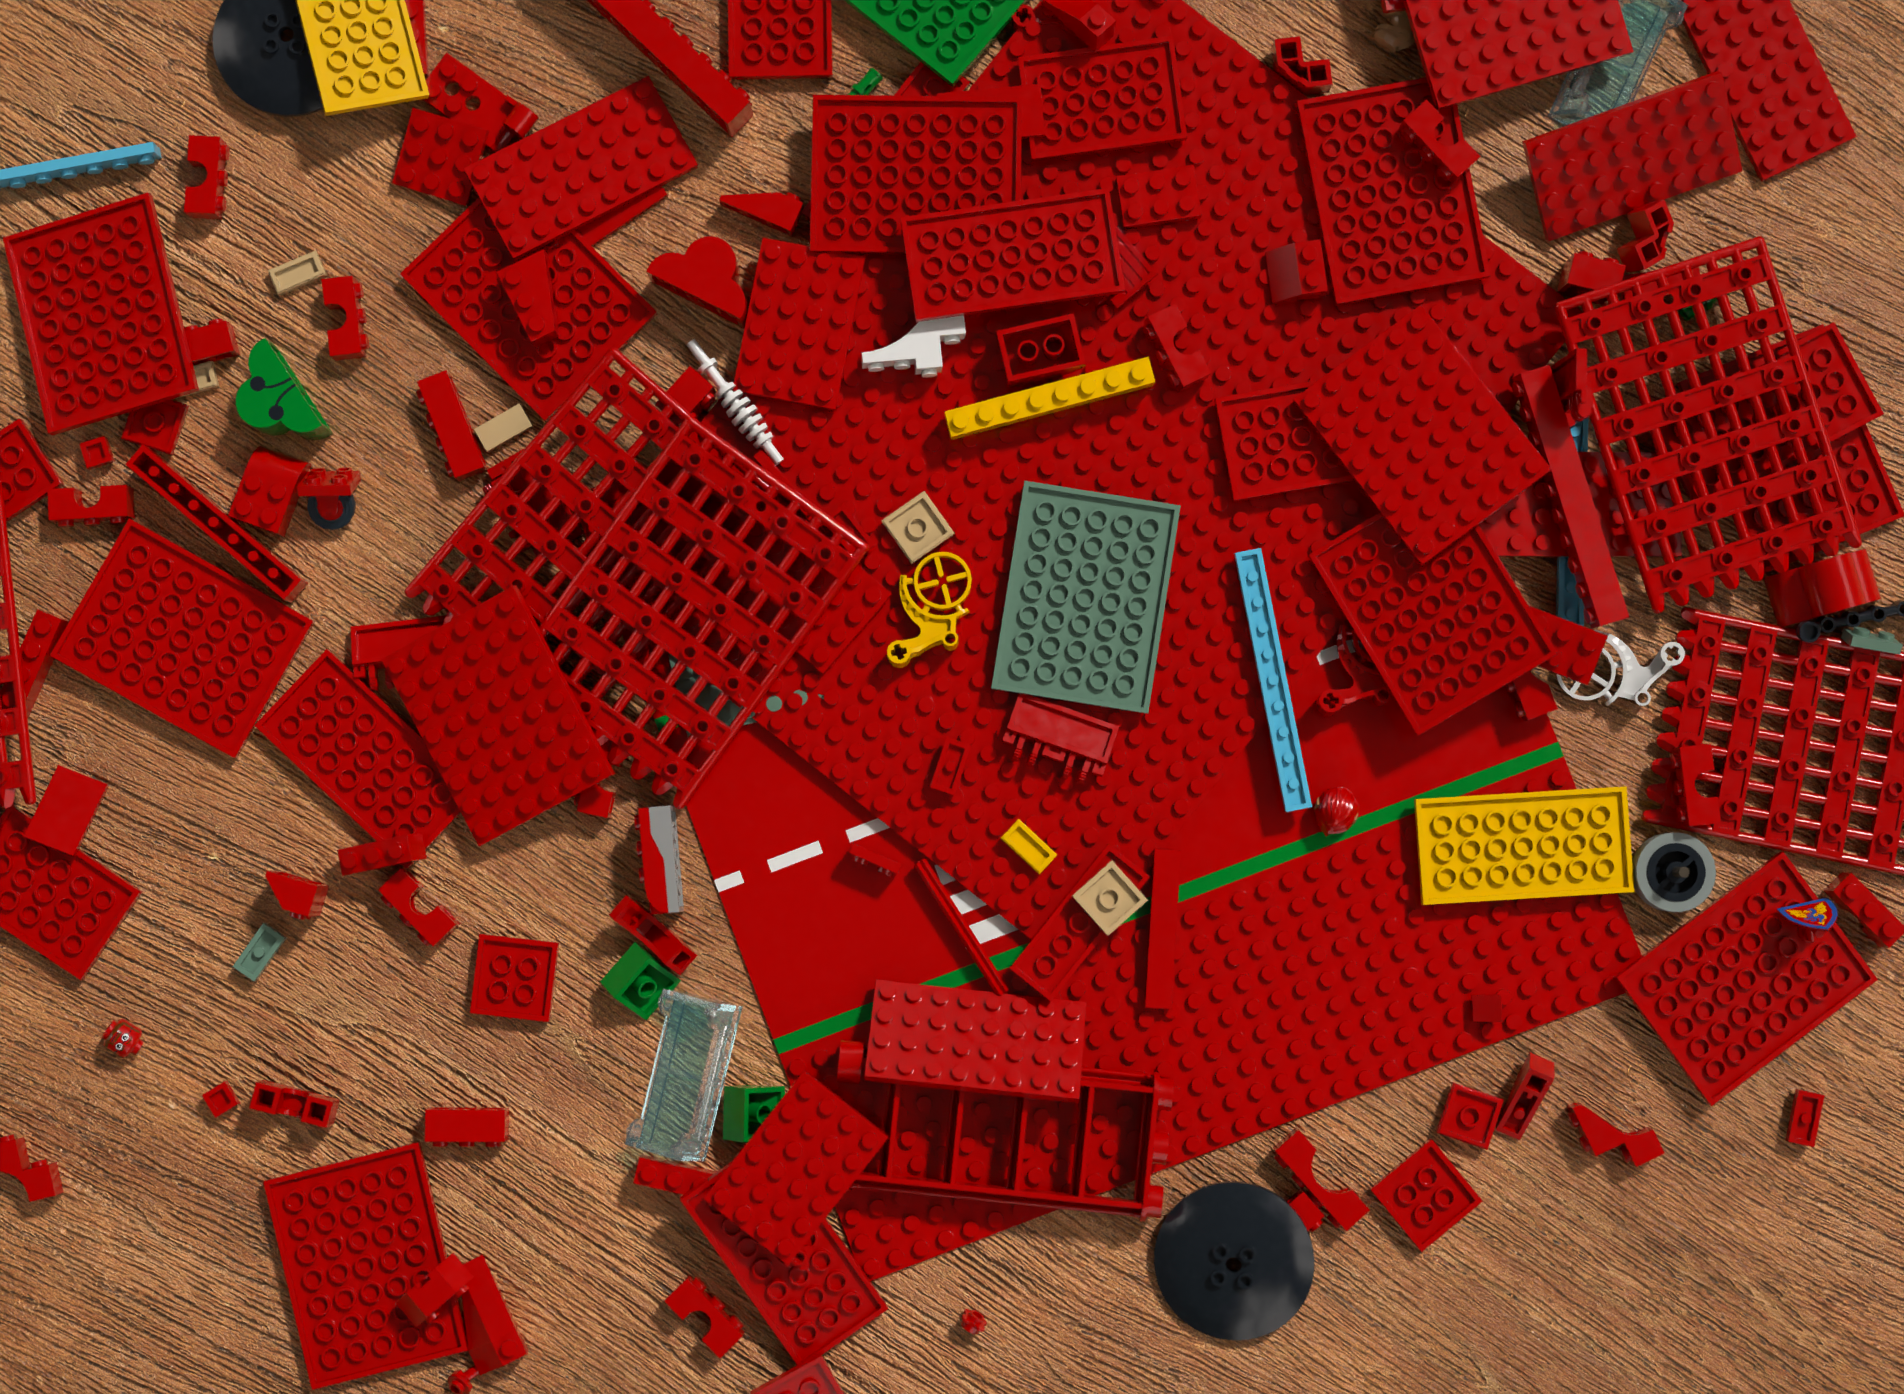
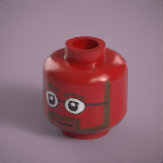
M120 1019L117 1022L113 1020L101 1037L104 1039V1047L120 1058H126L130 1053L136 1055L144 1043L140 1040L142 1030L125 1019Z

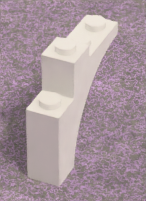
M964 315L918 322L909 333L893 344L878 350L862 352V369L868 368L870 372L884 370V367L894 366L895 369L910 368V365L914 364L915 375L922 374V377L925 378L937 376V373L942 372L943 368L940 341L950 345L960 343V340L965 338Z

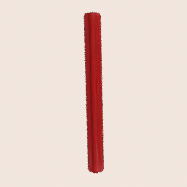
M922 859L915 863L916 871L997 996L1005 994L1009 990L1006 983L928 861Z

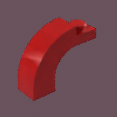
M627 895L609 914L615 922L636 936L666 966L679 975L698 956L654 914L650 915L648 909Z

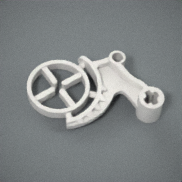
M1594 630L1608 636L1606 642L1616 650L1621 661L1614 662L1611 655L1603 648L1601 653L1608 658L1611 666L1610 680L1607 682L1594 673L1591 678L1605 686V688L1592 696H1580L1574 693L1581 683L1575 682L1572 688L1568 690L1562 681L1561 675H1556L1561 688L1573 698L1593 700L1603 695L1607 699L1605 705L1609 706L1617 697L1634 700L1638 705L1646 706L1651 700V695L1647 692V689L1668 669L1680 664L1684 659L1685 651L1679 643L1667 642L1660 648L1651 664L1647 667H1642L1637 662L1631 649L1622 640L1609 633ZM1674 646L1677 648L1676 654L1679 656L1676 660L1672 658L1669 661L1666 659L1668 654L1665 650L1667 648L1672 649ZM1622 667L1621 683L1615 694L1612 695L1608 690L1614 682L1616 668ZM1640 693H1645L1647 696L1646 701L1640 703L1637 698Z

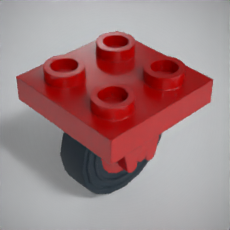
M343 467L336 469V471H326L325 468H313L310 472H307L297 485L298 496H310L307 509L310 518L315 524L324 529L334 530L344 527L351 521L356 507L352 493L361 481L360 471H352V468Z

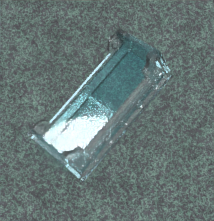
M1618 0L1634 52L1630 55L1568 72L1548 116L1554 121L1567 126L1633 102L1666 30L1681 24L1688 5L1681 0Z
M663 989L662 995L658 1000L660 1013L665 1015L663 1029L641 1118L635 1119L627 1127L625 1145L676 1161H705L743 1006L678 990Z

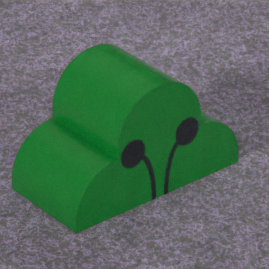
M266 338L260 340L252 348L248 359L249 371L252 377L241 385L236 395V408L240 417L255 429L271 436L283 435L290 430L308 440H321L332 435V430L278 347Z

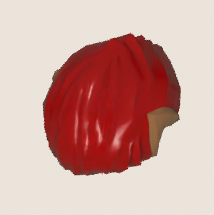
M1342 786L1326 789L1317 798L1313 808L1315 820L1326 836L1345 832L1355 824L1358 818L1359 804L1348 788Z

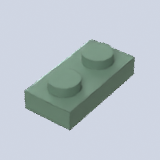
M1854 627V630L1844 628L1841 639L1848 645L1900 655L1903 644L1895 639L1894 634L1885 631H1879L1878 634L1870 633L1868 629Z
M263 923L233 967L252 981H257L287 937L267 923Z

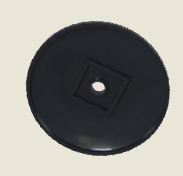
M224 0L219 8L214 24L213 51L220 74L230 89L248 105L276 116H302L322 110L323 106L296 0ZM287 29L293 30V38L290 41L284 42L281 40L283 31Z
M1240 1181L1218 1182L1203 1186L1189 1193L1168 1213L1159 1230L1155 1244V1275L1166 1302L1186 1324L1201 1333L1215 1338L1249 1340L1277 1330L1286 1324L1301 1308L1313 1281V1245L1301 1217L1279 1195L1252 1183ZM1232 1257L1237 1258L1241 1262V1267L1235 1271L1230 1270L1226 1266V1261Z

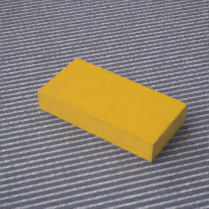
M1020 819L1001 837L1038 874L1057 856Z

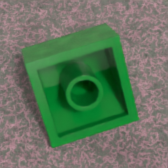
M634 942L600 983L616 1000L647 1020L681 980L651 953Z
M724 1086L723 1140L748 1142L785 1095V1086Z

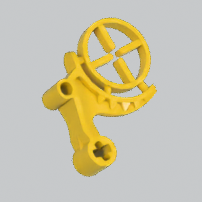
M936 552L928 555L919 563L915 570L914 578L900 575L899 591L902 605L910 619L919 626L921 632L915 638L903 641L896 640L888 646V660L894 667L903 668L910 663L913 657L919 656L928 649L941 644L948 651H953L958 647L956 622L957 619L969 613L968 608L962 609L961 604L968 597L972 585L969 567L959 556L949 552ZM939 558H950L958 562L965 570V572L946 578L948 583L968 579L966 590L957 601L951 603L946 584L942 585L946 605L932 603L920 592V590L939 585L937 579L918 584L921 569L933 559L939 578L944 577ZM907 584H914L918 598L925 604L923 609L918 607L910 597ZM930 608L942 611L955 608L957 613L934 615L928 613ZM948 638H953L955 640L951 644L946 642ZM896 649H901L902 652L907 653L903 654V659L898 660L897 656H892L896 654Z

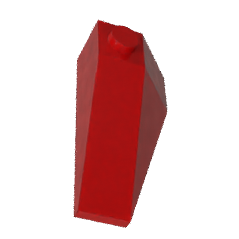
M483 1254L463 1264L474 1278L466 1284L469 1289L462 1294L468 1351L480 1375L503 1367L528 1354L529 1351Z

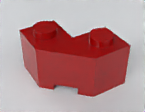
M1300 36L1274 39L1271 53L1275 73L1305 96L1329 93L1333 85L1330 59L1304 62Z
M1665 200L1648 202L1626 214L1636 236L1635 239L1617 248L1623 265H1626V273L1645 270L1665 258L1667 248H1665L1668 234L1672 233L1674 221Z
M452 1253L403 1295L396 1304L416 1327L424 1320L429 1324L440 1314L437 1309L453 1295L458 1299L469 1289L466 1284L474 1276L457 1256Z

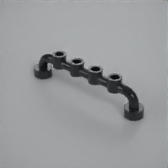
M1896 600L1891 606L1887 607L1872 605L1866 611L1858 613L1845 611L1841 616L1834 618L1820 616L1815 622L1802 621L1796 628V635L1801 641L1811 643L1819 638L1820 631L1830 633L1835 628L1842 626L1857 627L1860 623L1866 621L1882 622L1886 617L1895 615L1904 617V610L1900 612V606L1902 604L1904 606V601ZM1878 610V616L1875 618L1874 612ZM1852 615L1853 621L1849 623L1848 619ZM1827 620L1828 625L1824 628L1823 623Z

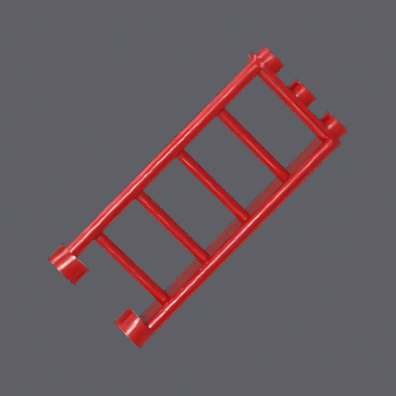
M841 1040L837 1082L861 1084L863 1063L866 1064L868 1045H865V1042ZM1082 1067L1070 1193L1020 1188L1029 1098L1015 1097L1006 1186L956 1181L965 1091L951 1090L942 1180L892 1175L901 1084L888 1083L883 1132L889 1138L881 1147L879 1173L861 1172L850 1186V1188L1137 1217L1140 1222H1145L1146 1217L1161 1218L1163 1186L1150 1185L1152 1163L1165 1165L1167 1161L1169 1133L1155 1130L1157 1110L1171 1111L1174 1079L1160 1078L1159 1072L1144 1074ZM1095 1087L1144 1092L1134 1200L1084 1195Z

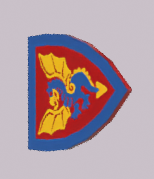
M1828 897L1777 909V912L1787 921L1805 928L1807 941H1816L1817 937H1823L1835 925L1838 918L1837 908Z

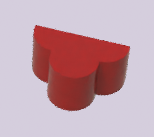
M713 236L702 237L695 240L687 248L684 255L672 252L665 253L656 257L650 263L646 272L652 283L742 328L745 327L749 307L743 290L738 284L740 279L739 264L732 247L726 241Z
M1866 549L1838 555L1763 578L1777 625L1782 627L1881 599Z

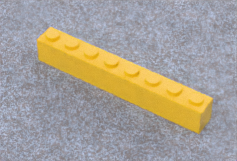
M1149 357L944 411V417L950 439L954 440L1154 385L1155 378Z

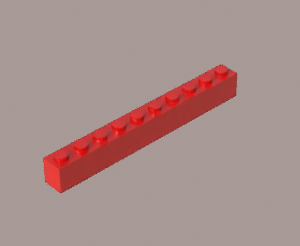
M1547 365L1520 373L1512 378V390L1520 401V415L1522 420L1526 422L1529 430L1528 440L1552 469L1551 472L1544 476V491L1551 500L1553 506L1552 517L1558 523L1561 531L1560 542L1567 550L1569 557L1567 561L1570 572L1574 574L1577 582L1575 586L1576 593L1582 599L1585 607L1583 611L1584 618L1590 624L1591 629L1629 618L1551 367Z

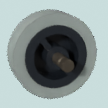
M1662 833L1647 839L1637 849L1632 860L1635 891L1645 903L1661 911L1683 912L1699 906L1709 896L1715 883L1716 868L1710 851L1701 841L1688 834Z

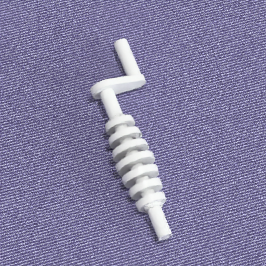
M695 339L691 340L687 347L701 364L698 372L701 375H708L718 388L716 393L718 399L725 397L721 402L723 408L731 405L726 412L728 417L730 418L737 414L731 421L733 425L737 426L743 422L744 424L738 430L742 434L749 430L750 433L746 436L747 440L752 441L756 439L757 441L753 446L756 449L763 448L776 466L780 464L784 458L771 443L772 433H764L768 429L767 424L762 423L758 425L763 417L760 413L752 417L758 410L757 407L751 405L745 408L751 400L748 397L739 400L744 393L740 389L733 392L732 389L736 385L733 382L728 383L717 371L718 364L716 359H709Z

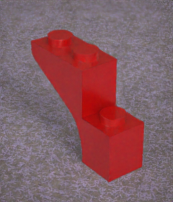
M1578 1103L1567 1105L1570 1112L1567 1114L1568 1120L1573 1128H1578L1581 1135L1578 1140L1585 1153L1589 1151L1591 1155L1598 1156L1621 1145L1619 1153L1625 1163L1629 1162L1630 1165L1635 1167L1665 1154L1653 1129L1645 1127L1635 1132H1620L1585 1106Z
M14 1134L0 1137V1171L11 1174L21 1181L26 1189L29 1202L64 1193L57 1162L48 1164L47 1159L30 1163L24 1137L15 1139Z

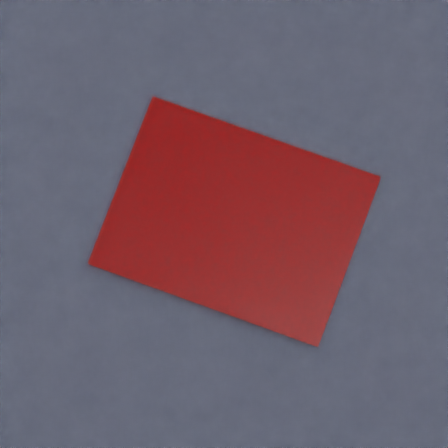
M1183 0L1092 1L1099 4L1116 20L1114 35L1104 45L1173 36L1187 140L1032 162L1029 139H1022L1021 200L1109 188L1115 225L1157 272L1158 275L1119 308L1111 301L1116 294H1111L1099 305L1094 302L1096 297L964 315L965 338L960 340V343L950 345L940 341L943 364L942 372L937 373V376L925 378L922 377V374L915 375L914 364L910 365V368L895 369L894 366H889L877 372H870L868 368L862 369V352L878 350L893 344L909 333L918 322L915 320L906 254L849 253L865 256L866 259L836 411L743 394L739 398L741 400L748 397L751 400L745 408L751 405L757 407L758 410L752 417L759 413L763 417L758 425L762 423L767 424L768 429L764 433H772L771 443L784 458L776 467L797 491L827 515L841 504H844L876 546L863 556L858 565L893 594L824 674L795 651L753 710L756 714L752 718L1031 940L1108 844L1146 873L1153 865L1154 849H1165L1267 720L1234 553L1258 548L1262 550L1289 691L1336 633L1339 626L1347 619L1309 554L1378 514V509L1356 481L1233 502L1214 399L1319 380L1419 305H1422L1505 411L1509 413L1519 400L1512 390V378L1520 373L1546 366L1565 342L1554 306L1557 302L1566 299L1484 235L1483 238L1491 274L1489 278L1335 306L1296 107L1298 100L1309 98ZM1041 2L1034 8L1035 18L1041 20L1058 19ZM1028 15L1026 19L1030 20L1031 16ZM1030 21L1027 23L1026 28L1019 27L969 90L1021 86L1018 57L1087 48L1089 46L1077 35H1071L1070 32L1072 31L1063 22L1062 24L1040 25L1037 21ZM1194 165L1202 213L1201 218L1124 229L1116 176ZM1321 239L1328 288L1324 298L1272 304L1265 252L1296 242ZM1175 303L1188 326L1183 333L1174 337L1175 348L1182 354H1192L1200 350L1211 372L1207 379L1178 392L1176 386L1173 387L1167 377L1168 370L1165 364H1161L1155 354L1157 348L1153 340H1148L1143 330V326H1145L1144 321L1148 316ZM1577 307L1566 310L1568 317L1583 313ZM1074 313L1086 363L1085 367L1066 375L1008 388L996 340V331ZM1149 357L1155 378L1153 386L958 439H950L944 411ZM725 397L719 399L701 423L757 463L753 456L758 451H763L766 455L767 453L763 448L756 449L753 446L757 441L756 439L752 441L747 440L746 436L750 433L749 430L744 434L738 430L744 424L743 422L737 426L733 425L731 421L737 414L729 418L726 412L731 405L723 408L721 402ZM694 431L689 436L699 445L703 441V438ZM714 448L710 451L718 459L722 460L724 458ZM671 459L660 472L657 479L667 486L683 467ZM691 475L678 495L688 502L702 484ZM1024 481L1181 505L1148 714L1034 696L1119 726L1103 776L1100 777L1091 773L1095 762L1091 761L1083 785L1077 783V778L1084 762L1074 759L1071 775L1068 779L1062 778L1069 753H1066L1063 763L1041 756L1044 744L1040 746L1033 767L1028 766V758L1030 753H1032L1034 744L1024 742L1020 759L1017 762L1012 760L1020 736L1016 735L1013 745L1004 743L1002 740L1019 693L991 689ZM925 491L955 534L911 564L881 521ZM778 492V496L787 504L791 502ZM639 502L626 522L633 526L648 507ZM799 510L797 511L802 517H804L808 522H810V520L812 519L811 515L808 518H806ZM660 519L647 538L654 542L668 524ZM822 523L817 529L829 539L833 535L830 529ZM610 545L608 546V548L603 553L599 561L596 563L597 566L610 553L613 547H611ZM674 545L669 554L675 558L681 550ZM936 552H949L959 556L969 567L972 585L968 597L961 604L962 609L968 608L969 613L957 619L956 622L958 647L953 651H948L941 644L928 649L919 656L913 657L910 663L903 668L894 667L888 660V646L896 640L903 641L915 638L921 632L919 626L910 619L902 605L899 591L900 575L914 578V573L919 563L928 555ZM939 558L944 574L943 578H939L933 559L921 569L918 584L937 579L939 585L920 590V592L928 601L939 605H946L942 591V585L946 584L951 603L957 601L964 594L968 579L948 583L946 578L965 572V570L958 562L950 558ZM616 561V562L611 566V568L606 572L607 575L610 573V571H611L612 568L615 566V564L617 563V561ZM631 562L628 564L617 582L625 576L634 564ZM694 563L691 570L697 573L700 567ZM638 576V577L633 581V583L627 588L628 590H630V589L632 588V586L635 584V582L637 581V579L639 578V576ZM651 579L638 597L641 598V596L653 584V581ZM714 581L712 585L726 594L727 590L717 581ZM907 584L910 597L918 607L923 609L925 604L918 598L914 584ZM661 589V591L654 597V599L649 603V605L652 606V604L654 603V601L657 599V597L659 596V594L662 592V589ZM671 597L665 604L663 609L660 611V613H662L673 601ZM736 598L734 599V601H736V602H737L738 604H740L742 607H744L745 609H748V608L745 607L740 601H738ZM686 602L682 605V607L676 612V614H675L670 620L674 621V619L677 617V615L679 614V612L681 611V609L684 607V605L686 604ZM695 608L682 628L695 637L709 616ZM930 608L928 613L950 615L957 613L955 608L944 611ZM717 623L704 644L717 652L731 632ZM739 638L725 659L738 668L752 647ZM948 638L946 640V642L949 644L955 641L953 638ZM896 649V654L892 656H897L898 660L904 658L903 654L907 653L902 652L901 649ZM761 654L747 675L760 684L774 663ZM796 690L806 692L808 698L805 704L802 705V697L794 693ZM777 696L781 699L782 706L778 711L773 712L767 708L766 702L769 697ZM731 697L729 698L730 701L741 708L742 705ZM946 737L972 745L955 796L930 788ZM1018 819L1057 854L1040 874L1001 839Z

